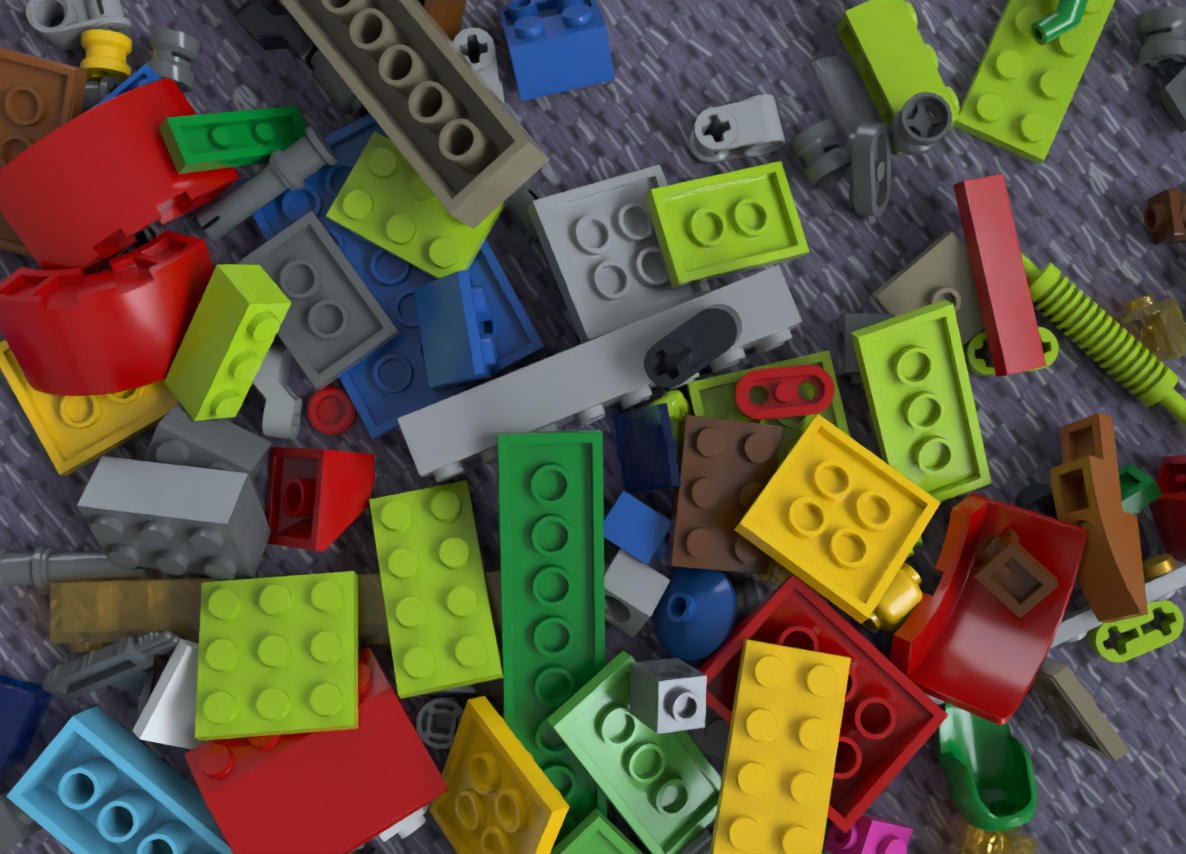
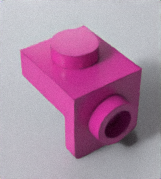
M863 813L846 834L832 821L825 848L833 854H907V847L913 828L896 820Z

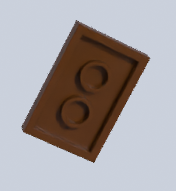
M692 415L681 416L667 565L768 574L769 555L734 529L778 469L782 426Z

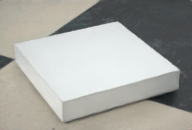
M180 639L179 644H177L133 729L134 734L140 740L192 750L206 742V740L201 741L194 738L198 643Z

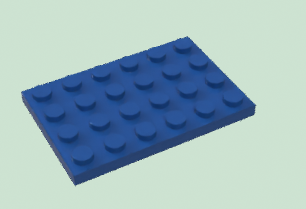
M369 113L324 137L339 160L335 165H324L304 180L305 186L294 191L288 188L252 215L266 241H269L312 210L399 330L400 334L339 376L371 438L376 440L400 427L397 418L467 391L475 386L434 392L429 388L413 289L437 279L330 221L326 217L374 131L390 139ZM252 175V176H250L249 178H247V179H245V180H243V181L237 183V184H236L237 187L241 186L243 183H245L246 181H248V180H249L250 178H252L254 175ZM485 239L468 271L475 284L483 283L484 291H487L492 320L485 321L483 324L485 334L491 333L492 339L496 342L500 369L491 370L493 377L545 349Z

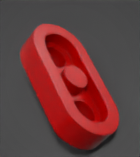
M815 365L758 369L746 373L737 381L733 390V401L739 413L751 420L810 416L822 412L831 404L835 387L828 372ZM801 383H809L814 388V396L811 400H804L800 397L798 388ZM759 387L764 390L766 399L762 405H756L749 399L751 388Z

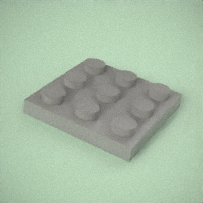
M660 164L533 200L527 207L581 344L712 292L707 280L674 289L672 287L645 199V195L650 189L668 186Z

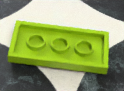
M1008 0L958 112L961 118L953 126L1038 165L1043 162L1115 0H1088L1081 23L1045 45H1040L1035 41L1031 33V25L1056 11L1059 0Z
M944 299L851 332L881 459L939 502L992 484L953 303Z
M467 480L369 499L399 697L403 699L503 678Z

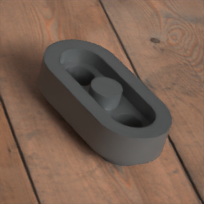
M863 122L857 131H853L850 134L847 143V157L852 161L853 175L849 187V200L854 204L857 214L880 217L888 205L891 193L890 131L887 124Z

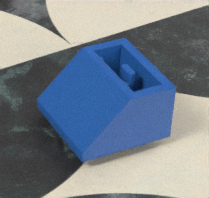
M512 0L508 3V6L498 8L521 102L615 80L607 28L595 0Z
M462 270L414 288L413 293L429 388L434 392L482 385L493 380L491 370L500 369L496 342L492 339L491 333L485 334L483 322L490 321L492 318L487 291H484L483 283L475 284L469 271Z

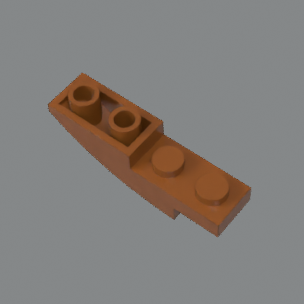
M1096 413L1060 427L1063 464L1051 468L1050 476L1058 520L1080 526L1088 533L1077 580L1098 622L1110 623L1148 615L1137 515L1124 512L1122 508L1113 417Z

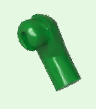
M1059 0L1056 11L1031 25V33L1035 41L1040 45H1045L1077 27L1082 21L1088 0Z

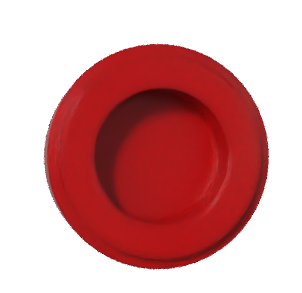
M329 386L316 391L311 396L307 405V417L310 424L323 434H343L354 425L357 419L358 412L347 391L338 387Z

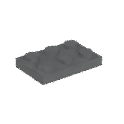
M312 210L236 263L260 265L291 301V305L277 334L316 389L321 390L400 334L397 327Z

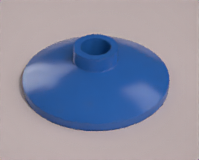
M679 567L668 576L670 582L653 612L654 630L660 645L671 656L688 662L702 661L715 654L731 635L737 614L736 595L730 580L720 570Z

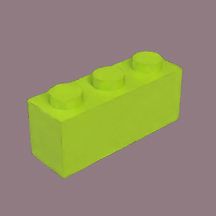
M869 0L845 11L836 30L881 123L887 124L890 131V124L894 116L912 96L922 92H930L943 97L949 104L952 112L951 128L961 118L958 113L959 101L953 89L945 86L938 72V58L933 47L928 43H924L917 29L918 20L912 4L904 0ZM892 144V146H893V148H894L896 154L901 153V152L898 151V149Z
M216 265L164 381L193 421L236 417L291 305V301L260 265Z

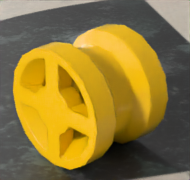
M91 29L81 34V46L86 51V56L80 62V68L88 70L87 79L101 81L104 76L113 75L117 77L120 83H123L131 77V67L126 63L127 55L132 52V40L128 36L119 32L102 29Z

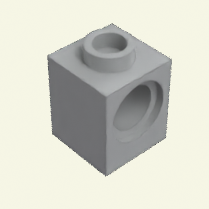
M620 548L609 564L604 561L605 620L629 636L634 637L651 617L670 580Z

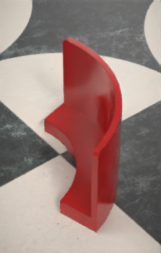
M165 78L140 86L84 112L35 142L0 170V212L42 270H62L81 267L84 275L97 273L109 263L110 259L117 257L129 247L139 242L135 236L136 233L156 221L163 227L189 212L214 202L240 179L233 167L178 174L159 127L168 117L197 114L172 79Z
M165 230L139 248L110 259L109 262L112 269L84 275L81 267L62 270H37L20 267L0 282V330L30 386L36 391L47 394L91 396L122 392L166 379L215 270L204 239Z
M976 493L970 494L952 508L945 541L935 567L936 571L943 573L940 583L933 596L923 593L921 601L916 605L908 619L893 634L890 662L925 694L999 725L1006 724L1029 691L1054 641L1078 575L1088 537L1087 531L1080 526ZM1009 529H1012L1019 536V544L1058 579V586L1021 618L974 577L975 560L977 559L974 554L978 547L991 535L996 534L1001 537Z

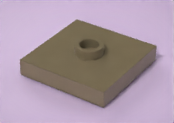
M946 231L872 294V297L885 313L895 314V317L944 299L953 303L962 346L985 328L968 251L951 231Z
M1045 658L1032 683V687L1073 742L1110 761L1116 762L1130 752L1098 708L1095 699L1078 681L1068 665Z

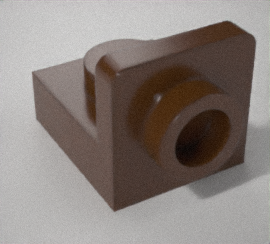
M1177 188L1166 189L1148 199V206L1144 213V222L1147 231L1153 235L1154 246L1186 242V192L1179 193Z
M1012 529L1007 530L1001 537L996 534L991 535L978 547L974 554L977 557L975 560L974 577L1019 618L1023 617L1058 586V579L1019 544V536Z

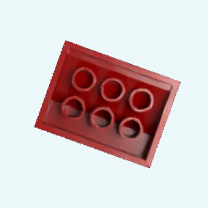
M792 573L731 632L726 643L715 654L705 659L696 669L707 675L706 704L730 725L744 639L851 658L827 815L846 834L948 717V714L813 589Z
M370 647L358 652V729L208 740L184 754L201 795L233 854H348L450 791L384 668Z

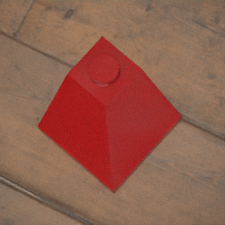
M271 447L265 516L270 526L271 534L267 544L312 551H325L370 504L369 499H371L372 488L375 483V454L326 449Z

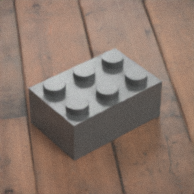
M101 456L77 504V508L109 561L126 569H134L137 566L161 569L173 575H182L185 572L203 574L220 581H228L233 578L253 579L271 534L270 526L248 473Z

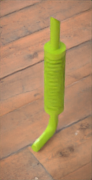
M1021 253L1032 303L1035 302L1033 307L1036 310L1042 308L1040 313L1044 317L1048 316V321L1051 323L1056 322L1054 326L1059 330L1063 328L1062 333L1065 336L1070 335L1069 339L1073 343L1077 342L1076 345L1080 349L1084 348L1083 352L1086 355H1091L1090 358L1094 362L1098 361V365L1102 369L1105 368V371L1112 375L1114 380L1120 381L1119 384L1123 388H1127L1126 390L1131 395L1134 394V397L1147 408L1159 402L1186 426V400L1173 389L1179 380V376L1169 367L1164 366L1161 360H1156L1157 357L1153 353H1149L1150 351L1145 346L1142 347L1141 342L1138 340L1134 341L1135 337L1130 333L1127 334L1128 331L1124 327H1120L1116 320L1112 321L1113 317L1109 314L1105 315L1106 311L1101 307L1097 309L1098 304L1095 301L1090 302L1091 298L1087 294L1083 295L1084 292L1080 288L1075 289L1076 284L1072 281L1067 284L1069 278L1065 275L1060 277L1062 272L1051 262L1039 269Z

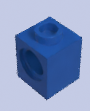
M623 490L604 518V538L645 564H648L652 557L660 561L668 550V531L671 520Z

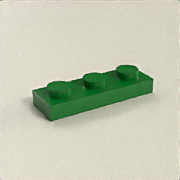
M297 106L168 117L159 127L178 174L269 163V158L272 157L271 154L277 149L284 151L306 135V125Z

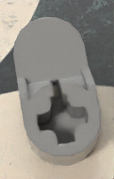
M271 344L252 382L266 398L262 430L263 434L267 437L293 441L296 439L300 429L304 403L287 385L292 354L286 346Z

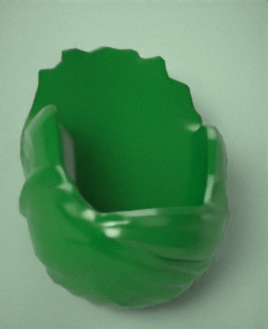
M947 703L944 707L948 717L937 728V753L939 764L948 779V793L955 801L963 818L971 826L992 833L1014 830L1028 823L1034 816L1036 809L1037 784L1034 778L1032 761L1027 749L1020 740L1012 736L1008 722L999 725Z

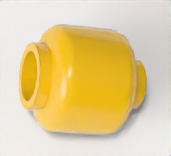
M905 562L902 564L870 618L861 623L868 630L874 633L880 630L889 633L896 632L921 601L923 594L919 585L922 583V579L910 565Z

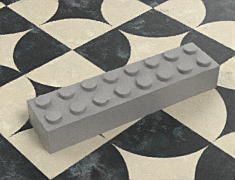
M779 265L397 418L419 475L422 477H435L436 482L442 481L444 483L469 473L467 464L482 458L483 463L487 462V464L497 462V432L558 431L557 427L574 420L578 428L605 418L604 408L620 402L623 410L649 400V396L653 395L651 389L659 385L654 384L648 378L644 369V359L647 351L655 343L697 313L713 304H725L732 307L739 314L742 321V332L739 340L727 352L706 366H710L713 373L740 363L739 360L746 357L744 352L755 348L757 355H761L784 345V342L793 338L790 331L800 324L802 319ZM695 341L691 345H689V347L692 350L698 344ZM696 373L680 385L667 388V390H675L685 386L687 383L694 382V378L698 377L699 373Z

